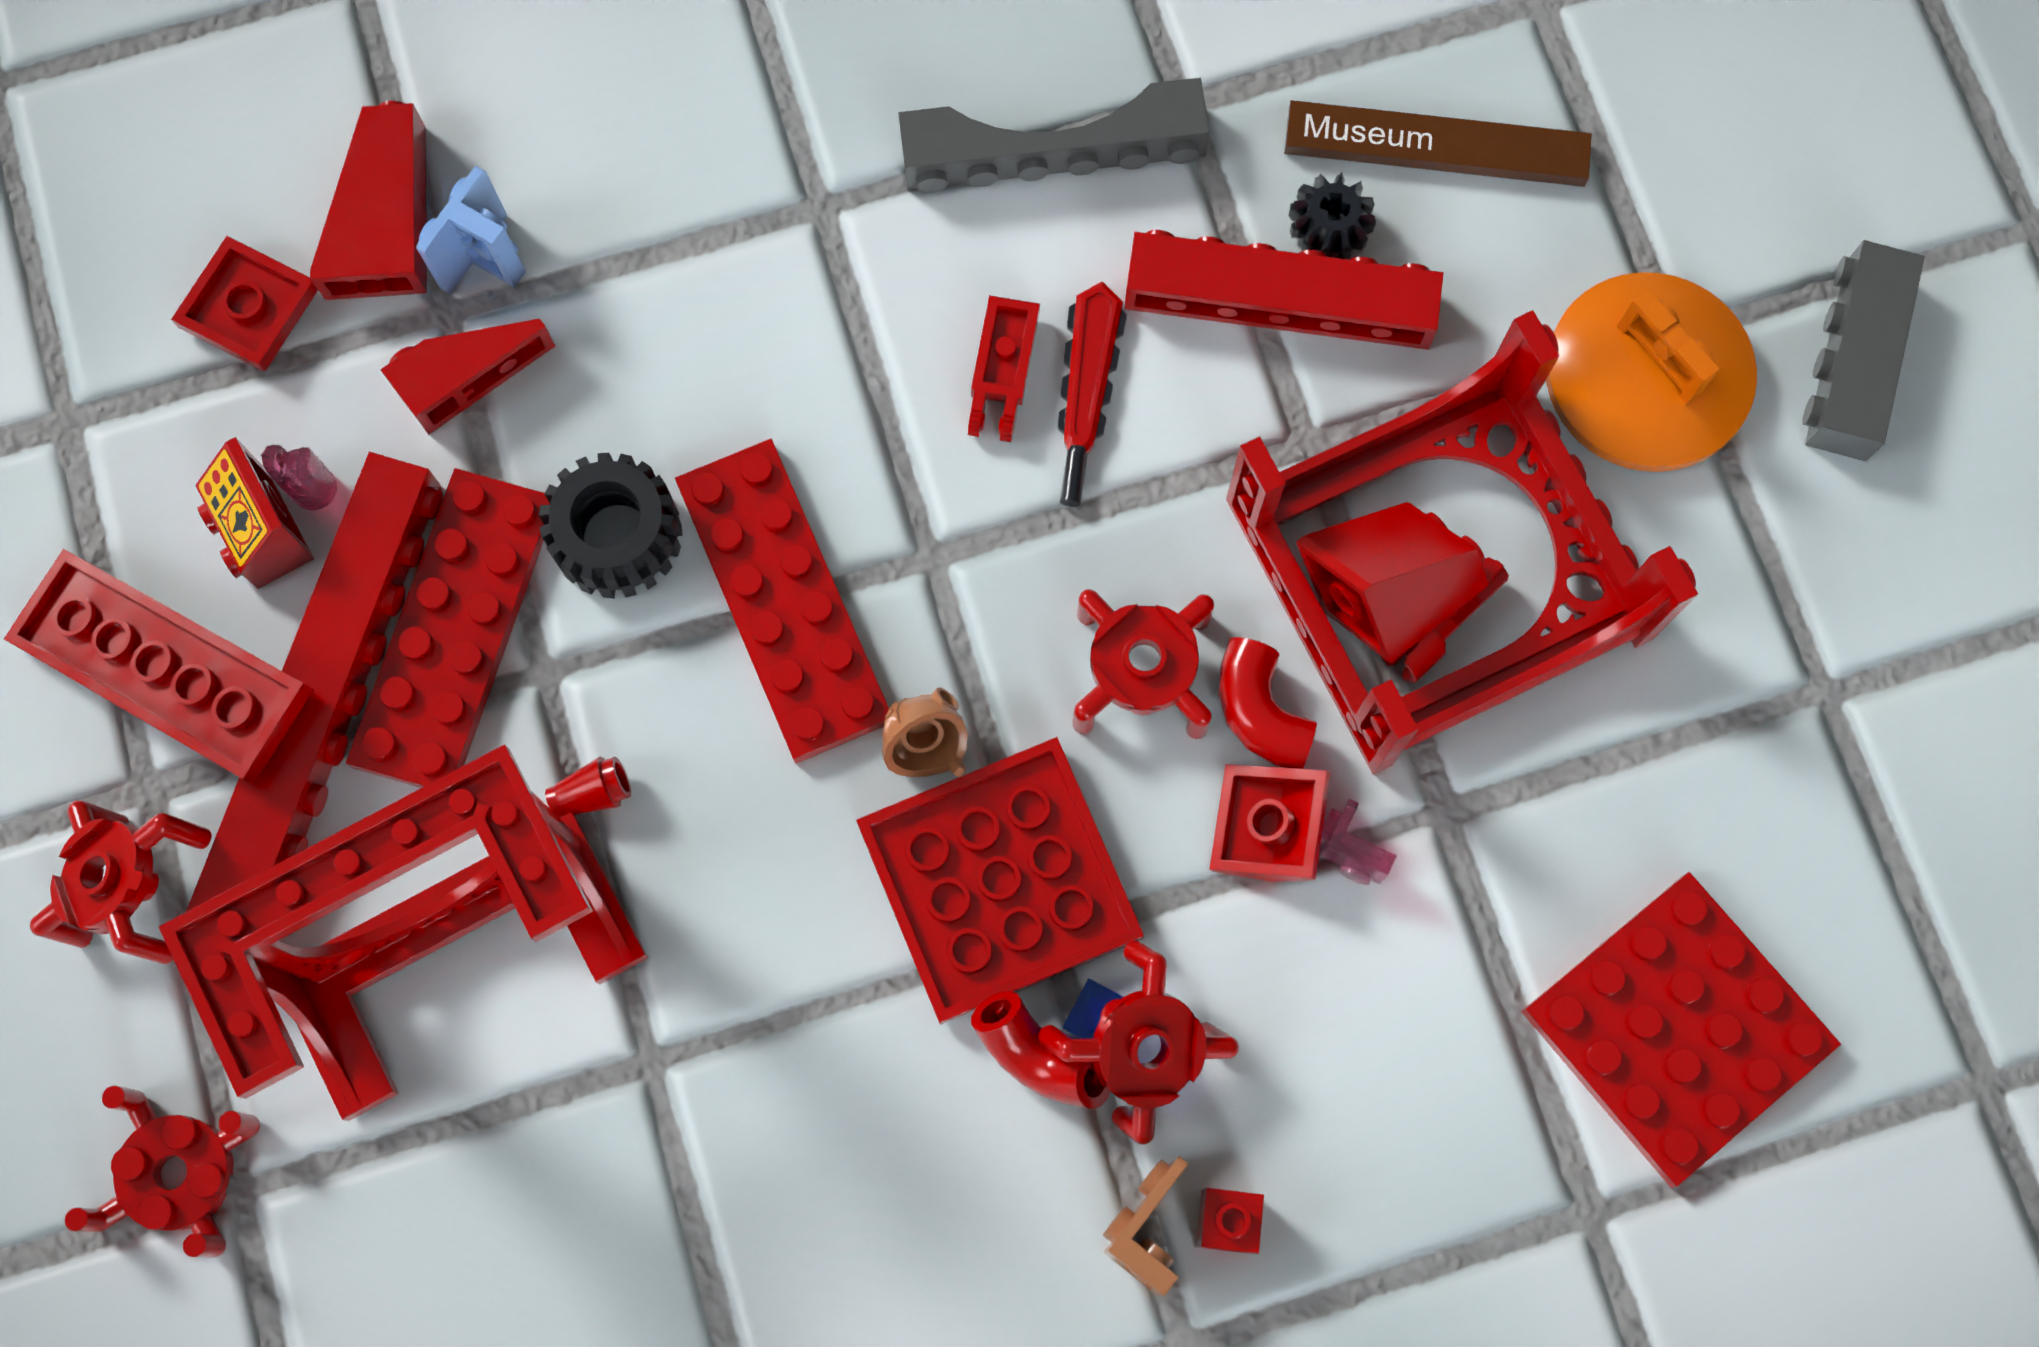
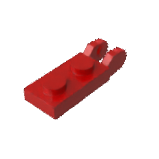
M989 295L971 386L973 401L968 424L969 436H980L985 425L986 400L1005 403L1003 416L999 422V440L1005 442L1012 441L1018 405L1023 404L1040 314V303Z

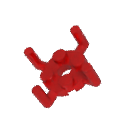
M1087 589L1081 592L1078 598V620L1084 625H1091L1095 622L1099 625L1090 653L1091 673L1097 686L1075 705L1073 714L1074 730L1080 734L1089 733L1094 727L1095 716L1111 702L1122 709L1141 716L1149 715L1175 705L1188 718L1186 725L1187 734L1193 739L1203 738L1207 733L1212 715L1203 702L1190 690L1199 664L1198 645L1192 629L1203 630L1208 627L1214 610L1213 599L1209 595L1201 594L1179 613L1159 605L1154 607L1138 606V604L1127 605L1114 611L1096 591ZM1139 645L1151 646L1158 652L1160 663L1152 670H1139L1129 660L1131 650Z
M82 800L72 802L68 806L67 814L74 834L67 840L59 855L60 858L66 859L61 877L52 875L50 886L52 902L31 919V932L36 936L79 948H85L90 944L93 933L100 935L109 933L114 948L119 952L161 964L170 963L173 958L165 941L134 932L130 917L140 906L141 902L150 900L158 888L159 876L153 870L151 848L165 837L201 850L209 845L212 837L211 831L208 828L166 813L156 814L142 827L137 828L129 824V819L125 815ZM106 865V871H105V875H104V877H103V874H104V868H103V867Z
M1131 941L1125 946L1123 954L1128 962L1143 970L1142 991H1137L1121 999H1114L1108 1002L1101 1011L1100 1021L1093 1038L1072 1039L1057 1027L1046 1025L1040 1030L1038 1039L1041 1045L1064 1062H1093L1100 1084L1106 1087L1112 1094L1133 1106V1111L1127 1106L1117 1107L1111 1116L1112 1123L1135 1142L1145 1145L1154 1138L1156 1108L1170 1104L1180 1097L1177 1093L1184 1088L1189 1080L1194 1083L1201 1073L1205 1059L1233 1058L1239 1051V1044L1234 1037L1211 1023H1200L1199 1019L1194 1016L1192 1011L1182 1001L1165 993L1167 973L1165 957L1139 941ZM1158 1035L1161 1041L1158 1055L1149 1062L1141 1063L1138 1059V1048L1141 1042L1148 1036Z
M120 1086L106 1088L102 1094L104 1106L110 1109L126 1111L136 1130L128 1137L111 1160L116 1197L97 1209L77 1207L69 1210L64 1220L66 1227L71 1231L102 1232L126 1216H129L147 1229L175 1231L191 1228L193 1234L188 1235L183 1242V1251L187 1256H220L226 1249V1241L212 1216L222 1206L227 1196L225 1192L230 1175H233L234 1168L231 1150L258 1133L260 1129L259 1119L251 1114L227 1111L219 1118V1131L214 1126L189 1116L168 1115L157 1118L143 1092ZM178 1156L186 1164L187 1175L179 1187L171 1190L162 1182L161 1172L164 1164L169 1159Z

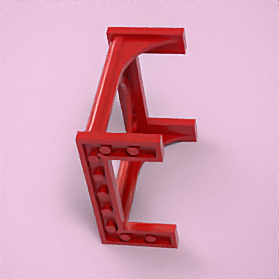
M1534 310L1514 318L1495 356L1451 389L1412 411L1279 472L1260 436L1240 445L1226 501L1373 775L1392 766L1402 751L1631 641L1634 647L1637 648L1653 640L1698 595L1695 589L1696 579L1691 567L1684 559L1677 558L1671 546L1650 555L1639 568L1633 551L1629 546L1622 545L1613 531V521L1609 509L1602 500L1594 498L1586 484L1587 476L1583 464L1576 455L1568 453L1560 439L1561 430L1557 419L1550 410L1543 409L1536 397L1560 355L1558 353V341L1554 332L1548 325L1541 324ZM1498 425L1508 426L1515 437L1512 451L1503 457L1492 454L1487 444L1490 430ZM1477 427L1474 435V447L1466 448L1462 446L1457 438H1468L1471 434L1469 429ZM1441 442L1444 443V446H1435ZM1523 453L1527 458L1528 467L1534 470L1533 474H1525L1517 464V460L1520 459ZM1437 459L1466 461L1481 465L1504 476L1521 489L1534 503L1548 528L1552 540L1555 561L1554 581L1549 599L1540 617L1524 635L1513 643L1402 697L1392 679L1372 688L1367 693L1278 525L1393 471L1422 461ZM1552 502L1558 514H1553L1548 510V503ZM1576 545L1579 549L1577 553L1586 562H1574L1568 553V547ZM1575 575L1593 578L1598 582L1603 591L1602 598L1596 601H1586L1575 597L1567 587V579ZM1564 605L1569 611L1584 617L1575 620L1574 615L1571 614L1567 621L1561 623L1557 616V608ZM1544 629L1550 632L1544 636L1540 635Z
M505 744L158 926L237 1097L247 1099L304 1068L302 1060L275 1006L276 1003L297 1024L341 1119L345 1121H350L399 1094L352 995L516 908L530 938L535 942L567 926L595 982L599 985L649 958L576 816L570 812L559 818L530 790L512 752ZM476 835H479L489 855L320 946L294 947L279 941Z

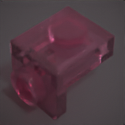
M1349 798L1341 811L1332 807L1323 824L1321 838L1327 842L1320 856L1340 865L1339 872L1354 882L1369 885L1371 881L1380 884L1388 876L1397 855L1347 832L1359 805L1358 802Z

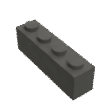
M1863 240L1850 257L1843 256L1840 260L1833 281L1834 286L1840 287L1837 302H1833L1830 305L1823 325V331L1830 333L1827 348H1822L1813 369V378L1819 379L1816 395H1812L1807 402L1802 419V424L1809 426L1805 442L1806 446L1866 462L1885 444L1925 256Z

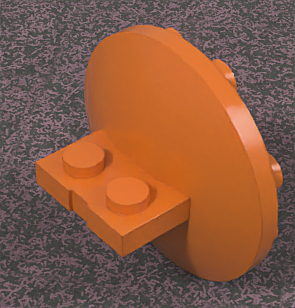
M1651 272L1630 273L1607 279L1580 295L1567 308L1554 330L1559 345L1558 353L1560 357L1546 379L1553 407L1561 422L1579 443L1600 458L1613 464L1647 472L1673 471L1695 465L1723 448L1741 428L1751 410L1756 394L1757 366L1753 347L1747 332L1735 314L1719 298L1691 281L1673 275Z

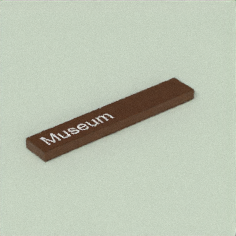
M1290 100L1284 154L1585 187L1589 179L1592 133Z

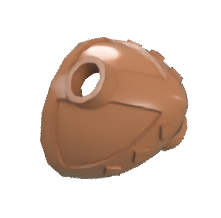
M938 687L931 695L904 698L891 705L885 716L882 735V756L888 770L897 775L907 777H926L950 770L952 774L959 778L966 770L963 758L967 749L968 732L962 717L957 712L959 703L951 693Z

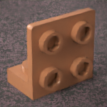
M1180 1156L1173 1160L1170 1165L1161 1159L1137 1189L1146 1197L1133 1212L1125 1206L1103 1233V1236L1111 1242L1104 1253L1157 1296H1165L1179 1278L1168 1269L1174 1262V1259L1150 1239H1143L1140 1244H1137L1132 1238L1189 1164Z

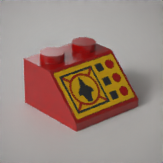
M236 437L226 441L195 485L204 504L197 507V510L209 531L213 535L218 532L220 533L226 545V548L220 550V555L231 574L236 579L244 576L259 589L315 558L271 474Z

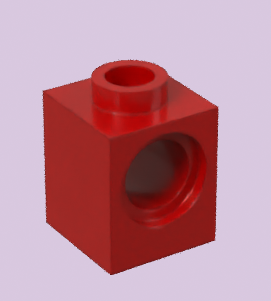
M1215 1188L1202 1189L1196 1247L1259 1254L1264 1194Z

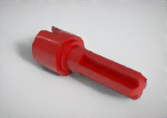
M1490 557L1485 558L1482 565L1489 585L1392 663L1381 656L1387 666H1395L1406 655L1404 663L1406 667L1401 677L1410 684L1418 682L1446 655L1445 640L1508 581L1509 574L1501 562Z

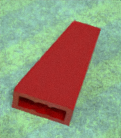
M391 100L382 102L380 105L362 106L310 268V280L325 300L426 294L427 266L416 249L420 233L427 223L426 127L413 103Z

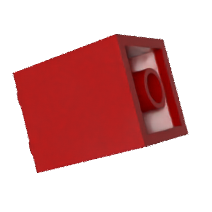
M1409 502L1304 535L1296 541L1324 613L1390 663L1395 661L1489 585L1482 565L1485 557L1478 544L1466 535L1459 537L1450 531L1436 514L1432 512L1425 514Z

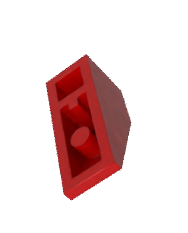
M539 318L424 339L414 347L409 346L399 350L390 359L389 364L380 370L429 435L556 346L546 326Z

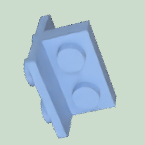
M475 166L466 178H461L454 185L449 196V202L437 218H433L425 224L416 247L440 289L448 294L452 293L472 264L477 265L514 288L526 273L517 254L519 249L510 240L506 232L508 226L504 220L507 217V213L487 172L478 166Z

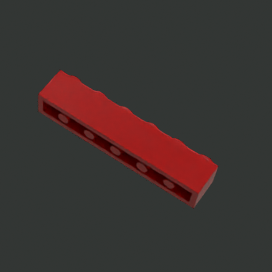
M1150 230L1146 233L1134 231L1124 309L1429 350L1438 330L1444 272L1431 271L1428 267L1416 263L1393 266L1379 264L1375 259L1369 257H1354L1347 260L1328 257L1325 253L1317 250H1304L1294 253L1279 251L1275 247L1264 243L1241 246L1226 244L1223 240L1211 236L1188 239L1175 237L1172 233L1164 230Z

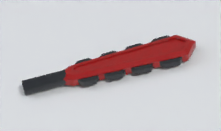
M1103 281L1076 295V303L1069 306L1067 329L1073 334V339L1065 343L1064 364L1070 369V374L1062 378L1061 398L1067 402V407L1059 411L1058 430L1064 435V444L1067 449L1060 504L1068 507L1080 506L1088 453L1094 447L1095 440L1104 435L1107 418L1101 412V409L1109 404L1111 400L1113 384L1108 380V375L1117 370L1120 350L1115 345V341L1124 335L1127 314L1122 310L1123 301Z

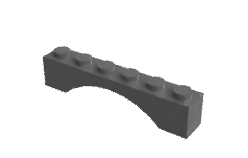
M1201 77L1150 83L1135 99L1112 114L1084 126L1052 132H1022L997 128L971 119L949 106L898 112L907 190H920L926 193L938 192L947 186L962 184L985 187L994 184L997 180L1020 178L1024 181H1036L1049 174L1070 172L1074 175H1087L1095 172L1097 169L1120 166L1123 169L1132 170L1152 162L1171 161L1176 164L1189 163L1198 157L1206 156L1210 135Z

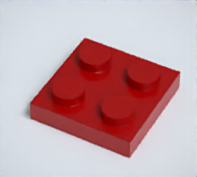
M226 236L171 320L179 329L265 372L318 289L310 280V277Z

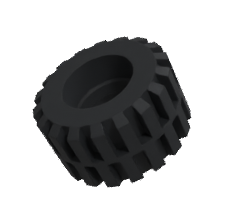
M609 452L597 453L598 462L589 463L585 456L576 460L579 467L577 470L570 473L565 467L559 472L557 476L561 484L558 487L549 484L544 493L550 505H540L539 517L544 523V526L539 527L541 537L547 545L546 549L564 576L572 584L577 582L582 591L592 595L595 589H598L603 598L612 599L615 598L616 590H622L626 598L637 595L636 586L644 583L647 590L657 584L653 576L658 571L666 576L672 569L668 558L669 556L678 557L681 545L677 537L683 536L682 524L678 517L679 512L661 476H655L652 467L641 461L636 466L632 456L622 453L618 461H613ZM615 505H625L640 512V520L636 530L621 544L601 548L584 542V534L589 521L602 509Z

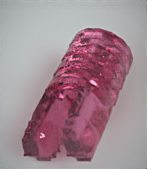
M272 444L267 446L261 454L263 467L269 476L302 509L309 511L320 510L328 506L334 499L337 492V481L309 447H301L287 452L282 446Z

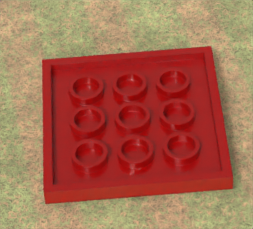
M1058 737L856 819L940 1025L974 1011L982 1001L994 994L1005 991L1020 992L1124 948L1131 941L1144 939L1142 929Z
M1690 872L1682 875L1521 1011L1670 1188L1678 1187L1841 1045L1838 1039Z

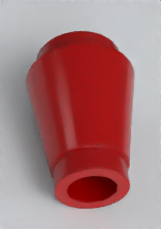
M599 756L556 783L555 786L547 788L545 790V797L548 807L560 818L570 812L578 815L620 807L621 800L631 797L632 792L629 778L620 760L617 757L605 760Z

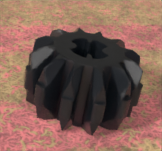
M1342 172L1336 176L1334 183H1329L1320 173L1315 178L1313 187L1303 184L1298 189L1297 201L1291 203L1288 216L1290 220L1294 221L1290 228L1291 238L1303 239L1302 251L1316 248L1328 257L1330 252H1335L1340 259H1348L1351 249L1361 252L1366 247L1367 235L1374 231L1376 225L1375 216L1371 214L1375 204L1373 197L1361 196L1363 191L1361 181L1348 187L1344 185L1345 179ZM1328 215L1336 217V220L1328 219Z

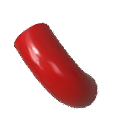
M1242 637L1230 638L1221 662L1218 697L1227 726L1245 748L1252 753L1283 768L1303 769L1313 743L1317 722L1287 712L1274 700L1271 688L1280 657L1279 652L1273 647L1256 640Z
M1005 991L994 994L976 1007L971 1016L972 1027L997 1063L1019 1083L1045 1098L1071 1106L1096 1109L1107 1101L1111 1092L1100 1084L1093 1062H1064L1040 1044L1038 1035L1042 1028L1030 1015L1017 993Z

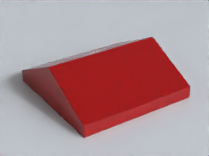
M1225 764L1209 870L1270 882L1316 880L1331 773L1328 770Z

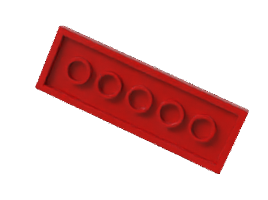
M772 438L675 477L677 486L795 764L884 727V720L889 707Z
M454 468L346 760L348 766L420 788L464 766L544 542L539 528L544 526L539 517L540 505H550L544 492Z
M65 549L61 551L4 637V640L253 785L314 690Z

